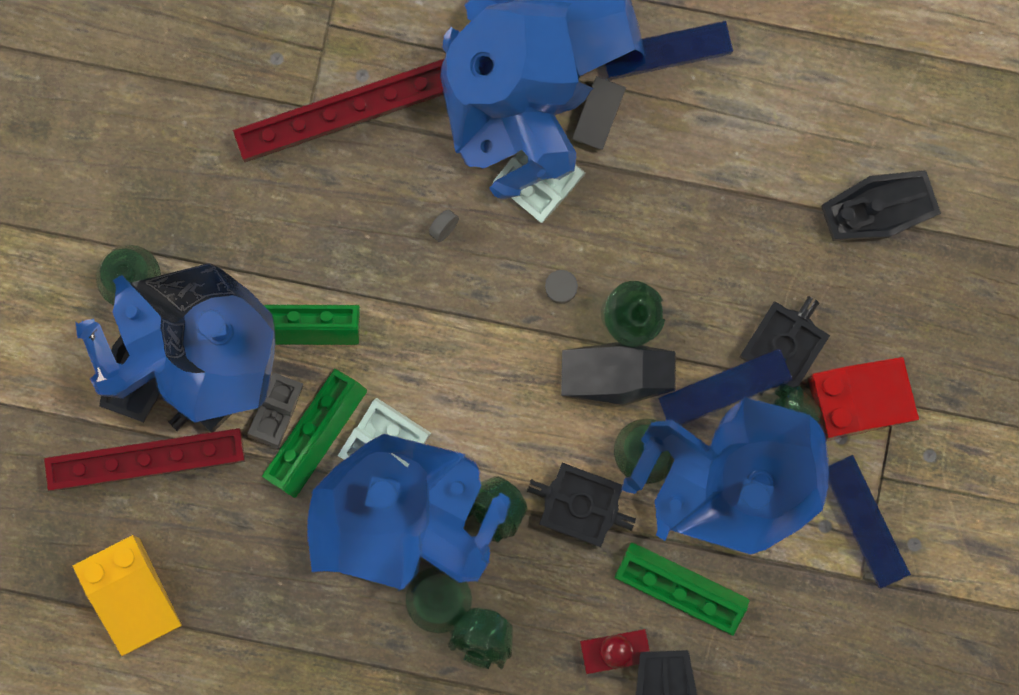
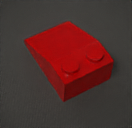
M903 357L845 366L815 373L808 378L818 423L825 434L826 441L919 420Z

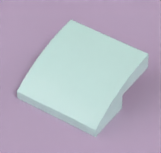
M520 150L515 157L510 159L494 181L527 164L528 156ZM575 164V171L560 180L554 178L544 179L521 190L520 196L513 197L512 199L543 223L586 173Z
M376 398L371 403L359 425L352 431L338 456L345 460L367 442L382 434L425 444L431 433ZM391 453L402 464L408 467L409 463L405 462L395 454Z

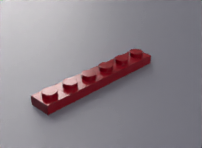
M240 428L44 458L47 488L50 492L246 462Z

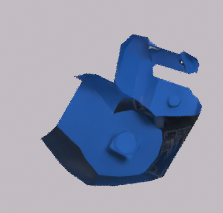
M210 263L132 283L127 281L122 275L113 280L116 293L112 313L130 355L123 365L116 363L99 323L95 322L94 319L85 320L79 324L75 321L77 338L83 339L96 373L90 380L96 393L100 396L124 398L156 377L159 392L166 402L193 422L255 409L266 400L276 349L273 315L252 292L224 270Z

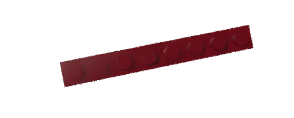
M444 59L234 129L233 133L244 163L443 96L444 92L440 74Z

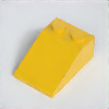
M132 535L72 566L86 596L121 656L182 626L139 537Z

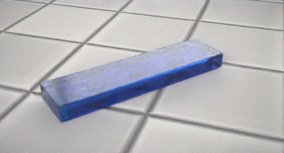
M722 21L643 38L645 56L640 51L633 50L606 63L605 69L608 80H614L730 55L733 53V47L727 23Z
M778 349L658 399L666 420H674L681 426L741 402L744 397L751 398L791 382L793 378L781 349Z
M851 455L830 465L829 485L878 588L881 589L911 575L854 456Z

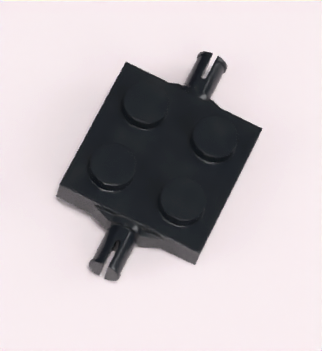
M807 296L799 312L789 310L776 301L773 302L739 356L754 366L760 373L752 387H750L752 392H755L762 382L761 387L756 393L762 396L771 380L780 382L794 392L797 390L830 337L829 334L816 327L810 319L820 304L816 299L808 310L807 308L813 298Z
M563 462L556 479L550 486L533 479L530 481L529 485L533 487L528 486L527 493L545 498V510L539 523L540 526L599 548L602 547L606 533L613 524L630 531L633 530L634 525L632 524H635L636 518L618 512V500L621 495L622 484Z

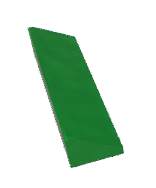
M264 305L273 315L275 321L276 345L359 344L360 305Z
M334 368L262 477L288 495L296 498L367 393V389L356 380Z
M633 542L630 543L614 576L615 579L734 636L750 602L747 597Z

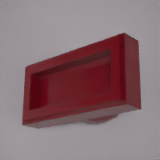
M646 629L580 641L586 674L639 665L640 652L650 651Z

